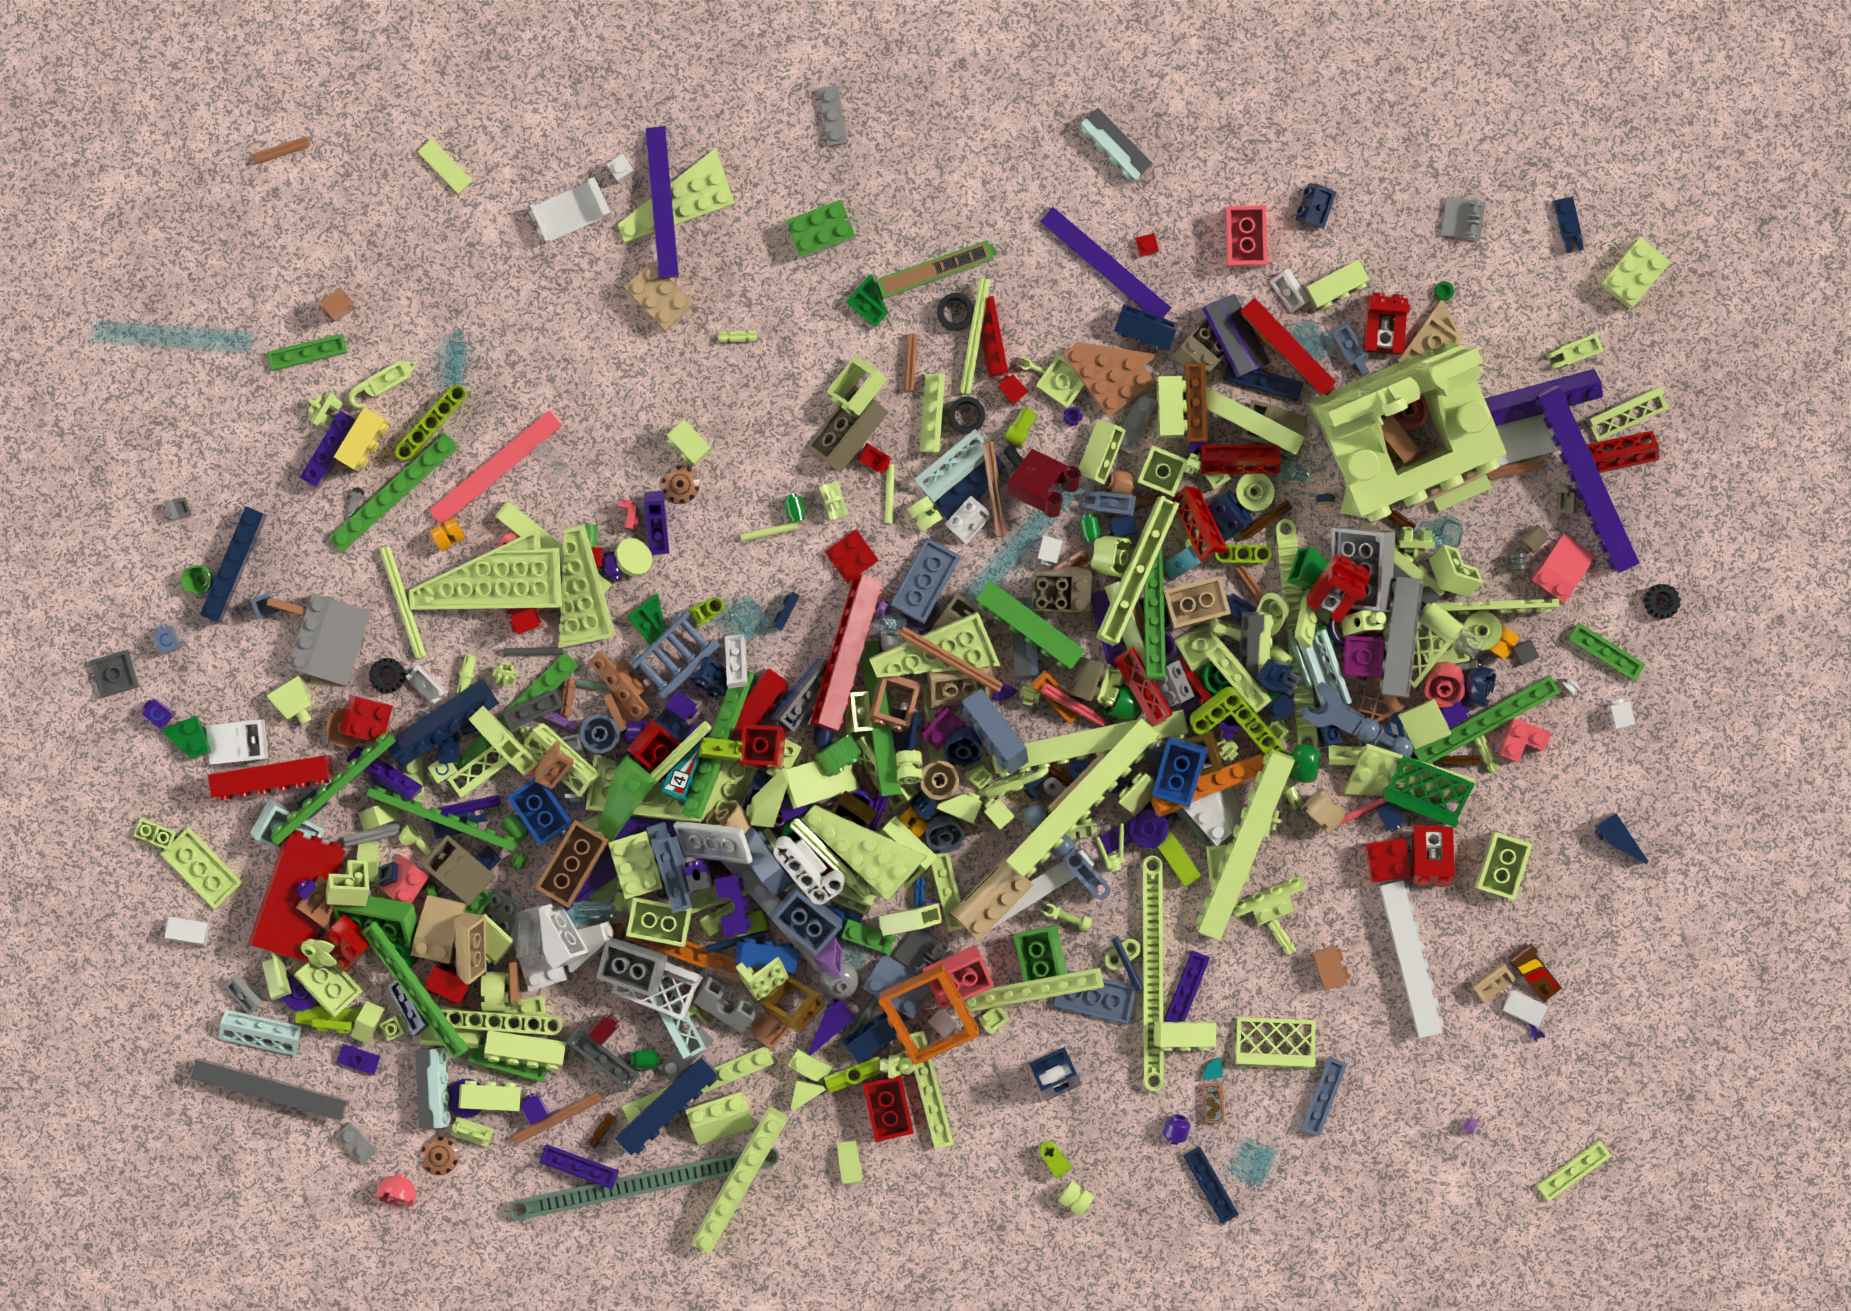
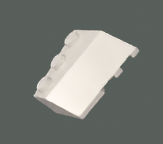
M1231 788L1191 803L1190 807H1183L1190 818L1216 846L1225 840L1234 831L1235 826L1240 825L1242 820L1240 818V807Z

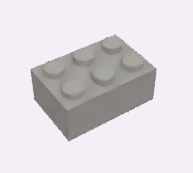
M612 938L605 942L596 979L647 996H653L659 991L668 956Z

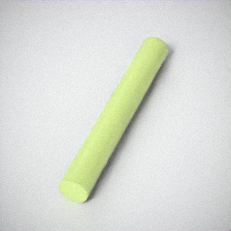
M892 464L886 470L885 523H893L894 465Z
M798 522L740 534L741 541L798 530Z

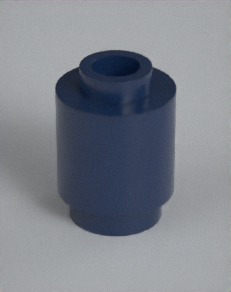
M817 726L814 727L813 745H816L817 750H823L833 743V731Z

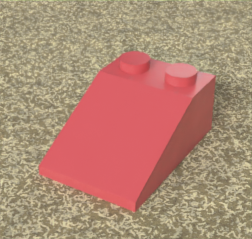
M1563 533L1529 581L1552 598L1559 599V603H1565L1592 563L1595 555Z

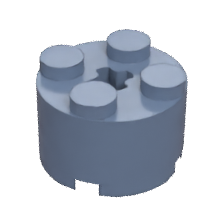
M605 714L590 716L584 721L580 730L582 744L586 749L594 753L601 754L612 751L618 745L621 738V732L617 723L611 716ZM598 729H600L601 731H605L603 739L601 737H596Z

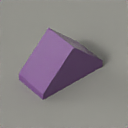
M833 937L817 956H813V959L821 971L830 974L836 979L841 978L843 950L836 938Z

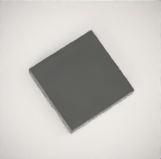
M128 649L90 661L101 698L140 687Z

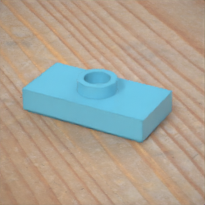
M1190 545L1163 563V567L1173 581L1201 561H1199L1196 552Z

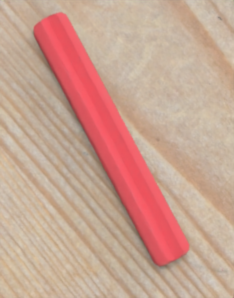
M1048 683L1042 687L1041 692L1099 727H1104L1107 719L1101 714Z

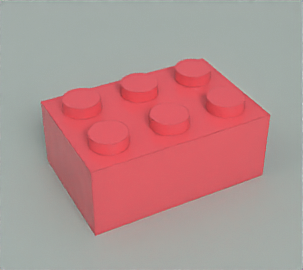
M1266 205L1227 206L1225 208L1227 268L1266 267L1268 264Z
M976 945L922 968L923 972H926L944 964L963 1000L995 987ZM936 978L929 981L928 984L940 1010L952 1006L939 979Z

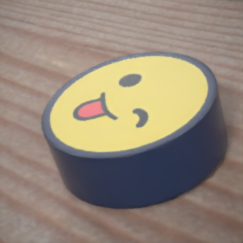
M1319 494L1316 496V504H1335V496L1333 494Z

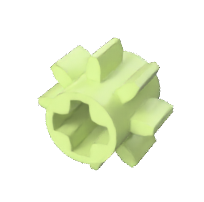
M503 662L500 665L496 664L492 677L496 678L495 681L498 685L506 687L509 684L513 685L518 672L514 671L512 664Z
M1029 682L1028 686H1022L1019 699L1024 700L1023 704L1033 707L1034 703L1039 704L1042 695L1031 685L1032 682Z
M1221 738L1216 743L1220 756L1224 761L1228 758L1233 760L1238 755L1236 750L1239 746L1232 739L1225 740Z

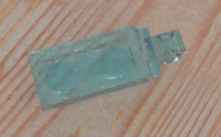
M454 331L453 341L449 340L447 345L444 384L464 386L467 342H463L462 331Z
M1281 454L1280 474L1275 475L1287 481H1294L1296 479L1305 483L1309 472L1303 469L1302 465L1298 464V462ZM1267 465V467H1276V465Z

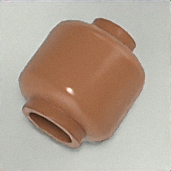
M1115 470L1112 474H1109L1106 487L1110 493L1130 495L1132 492H1135L1137 481L1134 480L1132 473Z

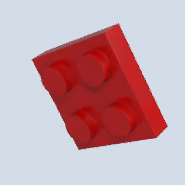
M857 529L825 551L847 584L852 581L853 576L860 575L879 561Z

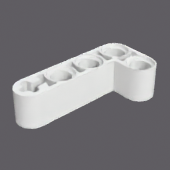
M782 836L777 839L773 851L775 858L811 902L816 905H822L842 891L845 876L841 871L834 870L822 877L789 837ZM796 861L799 865H794L792 862ZM804 876H809L811 880L805 879ZM831 881H837L839 884H833ZM815 891H821L824 894H817Z

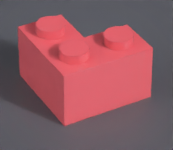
M1513 718L1510 721L1498 755L1514 762H1519L1525 745L1545 751L1551 732Z

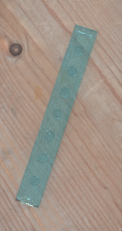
M96 321L95 340L252 351L253 331Z
M1080 484L1074 492H1067L1062 486L1056 490L1063 497L1060 515L1084 490ZM1038 510L967 588L965 593L978 604L979 602L976 598L987 583L992 581L998 585L1060 515L1048 517L1043 511Z

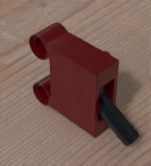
M1007 446L1004 449V454L1016 468V471L1008 480L1006 494L1043 511L1048 517L1060 515L1063 497L1060 493L1055 492V489L1061 484L1062 488L1067 492L1076 491L1079 487L1081 471L1077 467L1063 464L1034 449H1031L1023 460L1013 446Z

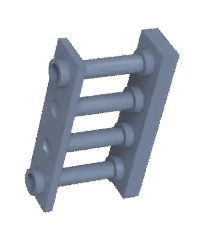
M680 611L672 619L674 623L642 654L638 652L631 659L632 664L629 665L631 669L639 666L658 686L659 692L656 695L661 700H665L702 663L704 657L710 656L720 646L715 639L711 641L705 640L686 620L690 615L688 611L684 613ZM679 625L700 645L701 651L697 655L692 654L672 634ZM665 638L685 657L687 664L683 668H678L658 647ZM651 652L672 672L673 678L669 682L663 681L644 661Z
M665 821L646 827L673 913L692 908Z

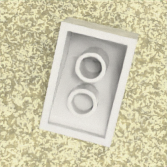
M555 902L539 908L543 952L547 963L553 970L572 964L589 953L561 903Z

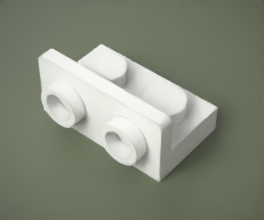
M970 496L945 525L961 541L967 544L992 515L983 505Z

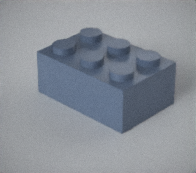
M753 827L748 829L744 835L753 859L750 866L761 882L776 897L790 885H793L794 882L790 878L789 873L775 858L774 849L760 830L757 832Z
M798 884L777 905L771 915V920L816 956L842 928V919L825 905H816L811 902Z

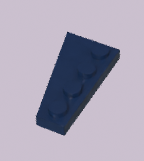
M995 453L999 476L1005 469V465ZM985 460L934 502L947 520L953 516L970 496L978 501L989 488Z

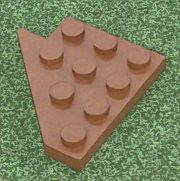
M1077 342L1062 354L1107 417L1113 415L1155 382L1144 367L1156 357L1152 353Z

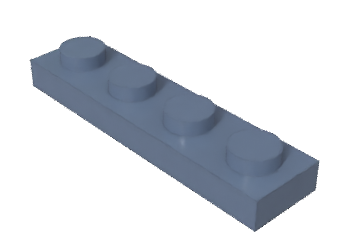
M1328 1056L1301 1126L1302 1131L1320 1137L1347 1063Z

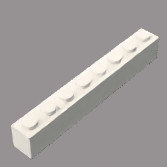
M1401 879L1381 884L1379 889L1417 1037L1424 1038L1442 1033L1441 1028L1444 1027L1442 1016H1438L1437 1013L1439 1008L1438 999L1433 997L1432 990L1435 989L1432 978H1428L1429 964L1422 955L1425 949L1423 941L1418 939L1417 933L1420 932L1418 922L1414 921L1412 916L1415 913L1413 903L1408 900L1407 895L1410 894L1408 883H1404Z

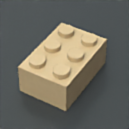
M654 261L624 287L666 332L694 306V303L671 279H659L658 265Z

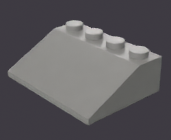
M1332 528L1330 561L1335 554L1345 556L1355 565L1364 566L1369 572L1370 581L1365 586L1366 596L1362 601L1357 599L1351 608L1371 611L1390 610L1395 531ZM1329 597L1328 601L1335 600V598Z
M312 593L288 668L347 686L371 611Z

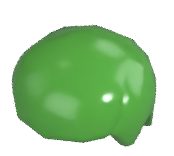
M193 565L183 571L181 584L186 592H192L197 595L204 594L212 587L213 574L203 565Z

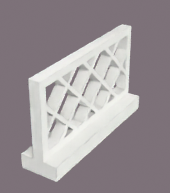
M666 962L662 979L672 978L673 986L664 990L662 983H660L662 991L642 1000L638 999L635 991L619 992V986L614 985L611 993L684 1021L695 991L703 978L696 973ZM684 984L691 985L690 992L682 996L678 987ZM676 988L679 998L669 1002L666 992ZM663 994L667 1003L660 1007L656 1006L653 998ZM681 1001L683 1005L681 1014L674 1013L671 1005Z

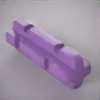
M549 713L541 717V720L546 722L549 720L551 724L563 729L568 728L567 731L572 733L576 732L579 725L578 722L574 720L569 721V718L557 713Z

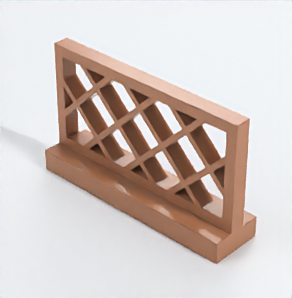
M1344 651L1336 655L1338 662L1343 663V660L1339 658L1344 656ZM1331 673L1332 678L1336 681V677ZM1384 674L1382 678L1371 677L1374 683L1369 682L1370 677H1368L1367 681L1357 679L1356 676L1353 678L1342 675L1344 678L1353 680L1350 691L1348 690L1350 697L1351 694L1362 697L1360 708L1351 704L1347 706L1359 710V713L1363 711L1372 714L1371 719L1374 718V715L1379 716L1374 719L1376 722L1402 710L1403 707L1397 697L1382 694L1380 681L1384 679ZM1355 681L1366 684L1364 694L1352 692ZM1368 684L1376 686L1379 690L1377 698L1366 696ZM1364 698L1376 701L1373 711L1362 709ZM1378 702L1386 703L1390 710L1385 714L1375 712Z

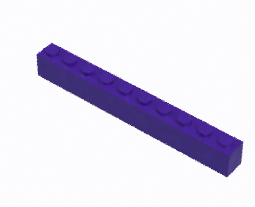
M1556 385L1535 395L1537 398L1535 404L1539 412L1543 411L1545 416L1543 422L1546 428L1551 429L1553 436H1551L1552 442L1561 451L1559 457L1563 465L1567 464L1569 469L1567 475L1570 481L1576 484L1577 489H1575V493L1578 499L1583 500L1585 504L1583 507L1584 513L1593 522L1591 528L1594 534L1600 537L1601 542H1599V546L1602 552H1606L1609 557L1606 560L1609 568L1619 574L1640 564L1561 387Z

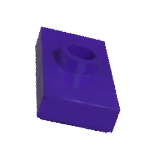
M1132 820L1124 823L1123 846L1134 841L1129 831ZM1120 826L1099 836L1108 854L1119 849Z
M343 1044L337 1063L375 1075L381 1056Z

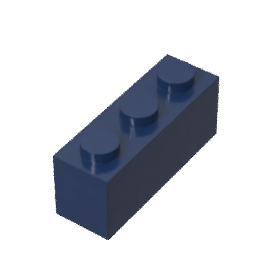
M1123 304L1114 331L1122 337L1129 336L1136 339L1139 343H1148L1154 345L1156 349L1169 351L1179 323Z
M885 1011L843 1039L845 1046L858 1064L868 1061L878 1050H884L888 1043L894 1039L897 1040V1032L894 1027H890L887 1021L888 1015Z

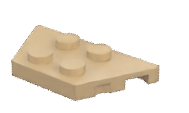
M1443 300L1439 301L1397 362L1404 364L1406 359L1417 354L1423 358L1430 357L1424 351L1440 349L1443 343L1447 341L1459 343L1463 338Z

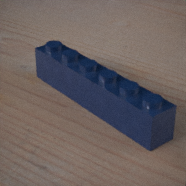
M245 506L200 613L201 616L222 623L267 517L266 514Z
M482 678L396 735V741L387 749L401 769L471 723L469 718L479 708L484 706L489 711L498 705L499 702Z
M701 1056L628 1124L615 1139L631 1156L634 1153L638 1155L646 1147L644 1145L645 1142L649 1139L653 1141L660 1134L658 1130L662 1126L667 1128L675 1120L673 1116L677 1112L682 1114L689 1107L687 1103L692 1098L694 1101L703 1094L701 1090L706 1085L710 1087L718 1080L716 1078L718 1072Z

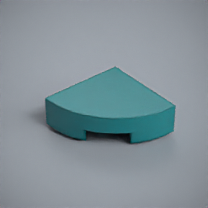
M1221 1057L1213 1059L1207 1065L1204 1071V1080L1224 1077Z

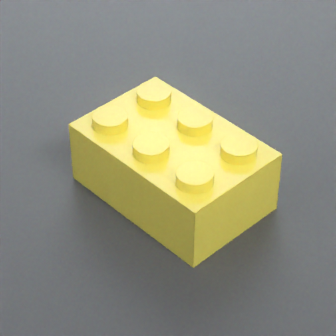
M364 407L334 455V458L358 472L360 469L364 470L369 462V459H367L371 452L374 453L380 444L377 441L381 435L385 436L390 428L388 426L389 421Z

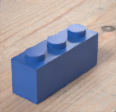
M744 938V941H737L734 964L739 965L743 963L745 967L750 966L751 968L762 969L779 957L786 972L796 973L799 949L793 948V944L781 943V946H776L773 941L763 940V943L760 944L756 943L755 939Z

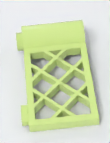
M1435 602L1432 604L1428 603L1423 608L1422 613L1424 614L1418 622V629L1422 624L1429 628V636L1419 637L1417 630V652L1414 655L1417 654L1418 665L1413 666V669L1419 668V677L1415 682L1411 680V685L1414 688L1419 685L1465 629L1464 625ZM1442 638L1446 644L1441 649L1434 650L1433 639ZM1430 639L1431 650L1420 651L1419 640ZM1431 653L1432 661L1429 664L1421 665L1420 654Z

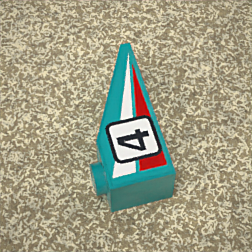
M699 744L668 773L667 778L663 779L661 789L664 796L686 802L702 757H698Z

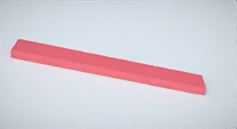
M549 410L429 510L441 525H444L445 521L456 515L562 427L561 423Z

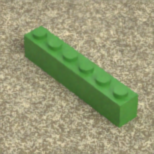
M992 581L987 583L976 598L979 602L977 604L978 607L985 612L988 609L994 613L993 618L1000 623L1007 622L1012 632L1017 635L1022 633L1026 636L1025 641L1033 647L1037 644L1042 648L1040 651L1049 659L1051 656L1058 660L1056 664L1064 670L1067 668L1072 669L1085 651Z

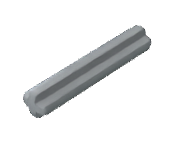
M395 823L343 837V843L345 847H351L399 835L401 833L400 825Z

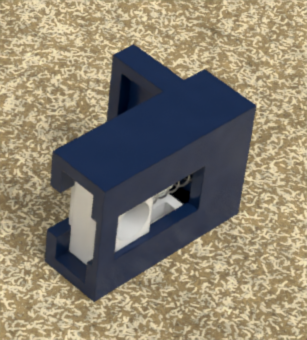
M1065 1047L1029 1063L1046 1101L1082 1085Z

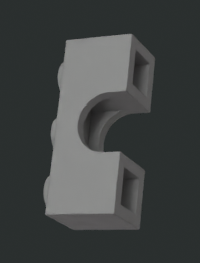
M709 976L698 989L693 1003L740 1033H743L754 1020L758 1007L743 997L735 1003L726 1001L722 996L726 987Z

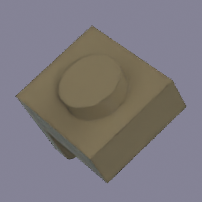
M1559 485V488H1552V492L1557 493L1556 513L1577 514L1578 497L1575 489H1571V485Z

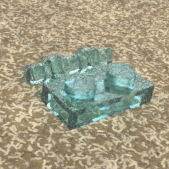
M613 900L573 902L575 923L589 925L591 922L604 923L614 921Z
M1248 1137L1245 1144L1243 1143L1240 1148L1242 1151L1238 1159H1235L1233 1163L1234 1168L1231 1173L1239 1176L1241 1169L1245 1170L1244 1179L1262 1187L1278 1151L1262 1143L1259 1144L1257 1149H1254L1252 1146L1255 1140ZM1250 1153L1254 1156L1250 1165H1247L1245 1161Z

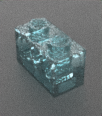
M1305 319L1291 335L1319 363L1335 345L1332 342L1334 339L1327 332L1323 334L1318 329L1319 325L1315 321ZM1302 328L1310 330L1311 336L1309 338L1302 337ZM1317 341L1325 343L1324 351L1316 349L1315 344Z
M749 594L730 608L732 611L730 613L731 617L736 623L740 621L744 625L742 630L748 638L753 636L756 639L773 625ZM743 604L749 607V613L745 616L740 615L738 611L739 607ZM753 620L761 621L762 627L760 630H752L751 623Z

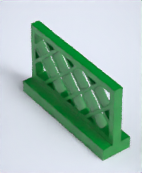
M1403 755L1388 787L1384 788L1382 795L1388 802L1456 828L1459 822L1458 817L1475 784ZM1405 763L1413 764L1415 770L1404 774L1403 767ZM1425 770L1431 771L1433 777L1422 781L1419 773ZM1417 774L1420 782L1409 786L1406 778ZM1447 777L1450 784L1439 787L1437 779ZM1405 780L1407 787L1400 790L1393 788L1397 781ZM1435 781L1437 789L1426 792L1424 784ZM1460 784L1467 785L1465 792L1457 795L1455 786ZM1422 786L1424 794L1417 797L1412 795V789ZM1452 788L1455 796L1444 800L1442 791ZM1439 793L1442 801L1431 803L1428 797ZM1457 800L1458 806L1455 812L1449 810L1446 803Z

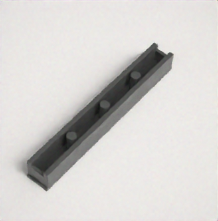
M201 1058L195 1059V1066L191 1079L340 1121L343 1119L347 1104L349 1103V1100Z

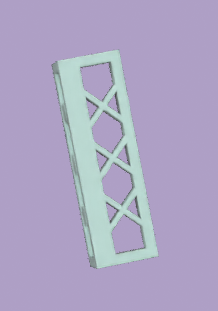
M975 429L915 478L916 482L933 502L985 460L983 442L985 441ZM974 438L978 439L973 445H969ZM961 451V454L954 458L955 454ZM943 464H946L943 470H939ZM931 476V479L926 484H923V481Z
M1326 629L1315 631L1312 647L1304 648L1300 643L1299 645L1321 707L1325 705L1326 699L1318 692L1317 686L1320 682L1327 683L1336 688L1342 694V703L1348 705L1352 701ZM1319 635H1321L1323 645L1319 642ZM1325 654L1329 657L1330 663L1326 661ZM1331 673L1335 675L1336 681L1332 678Z
M671 980L662 984L663 988L673 986ZM675 989L671 990L672 994L669 1002L673 1001L674 997L675 999L679 998ZM661 995L653 998L655 1005L659 1007L666 1002ZM679 1001V1002L675 1003V1005H679V1007L681 1008V1011H680V1014H681L682 1009H683V1005H682V1002ZM659 1012L683 1059L688 1060L707 1049L688 1013L685 1016L686 1020L684 1019V1022L690 1025L687 1035L680 1033L678 1029L680 1022L683 1020ZM690 1038L696 1039L701 1046L693 1052H690L688 1048Z
M225 1010L220 1023L219 1039L296 1056L302 1026ZM225 1030L232 1031L234 1035L225 1034ZM244 1035H251L254 1039H248ZM263 1039H270L273 1043H266ZM283 1043L292 1044L293 1047H285Z

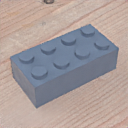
M982 689L962 701L964 721L969 727L973 726L978 738L987 745L985 748L991 756L995 755L998 759L997 764L1002 771L1006 770L1010 775L1029 762L1027 747Z

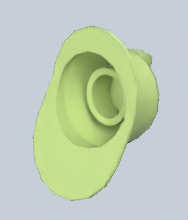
M1276 593L1265 594L1256 612H1266L1272 615L1273 628L1271 629V636L1279 632L1290 610L1289 603L1286 600L1287 597L1284 595L1279 596Z

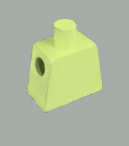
M297 676L267 695L288 720L296 716L301 725L312 720L306 709L313 706V702L302 676Z

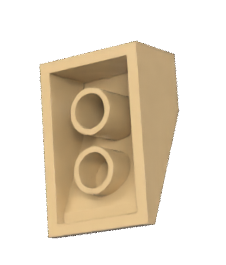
M1221 576L1164 590V603L1172 631L1231 614Z
M427 895L415 933L411 955L447 964L453 962L456 955L454 947L456 939L454 921L464 913L466 903Z

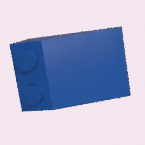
M1171 736L1167 741L1152 796L1190 807L1209 748Z

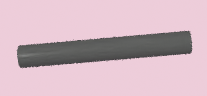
M563 647L504 648L503 653L504 656L563 655Z

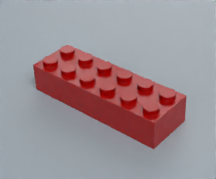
M323 755L208 774L211 798L217 797V801L233 799L232 795L235 794L239 798L252 796L251 792L256 791L257 795L271 793V788H275L276 791L291 789L290 785H295V788L310 786L309 782L313 781L315 785L329 783V779L333 777L330 755Z

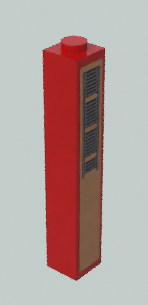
M1255 297L1239 312L1320 397L1324 394L1328 396L1335 389L1333 385L1336 381Z

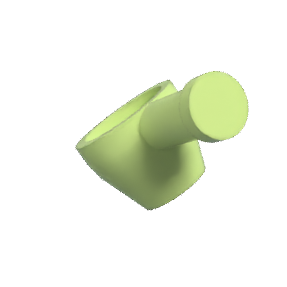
M407 824L402 829L398 839L404 846L415 843L426 857L433 851L421 839L420 834L413 826Z

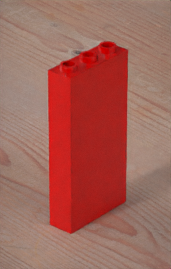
M294 830L282 842L248 943L251 946L307 962L308 956L302 952L301 945L308 939L315 940L320 924L296 908L302 900L296 894L298 891L297 886L302 880L307 878L315 882L321 876L328 881L329 874H338L345 850L337 842L330 841L328 844L322 842L323 838L311 835V838L303 836L304 832Z

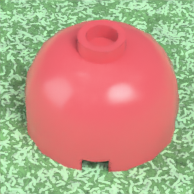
M395 1173L394 1176H389L382 1180L378 1186L375 1198H380V1202L389 1205L399 1206L398 1204L406 1203V1207H413L416 1190L413 1183L406 1179V1175Z

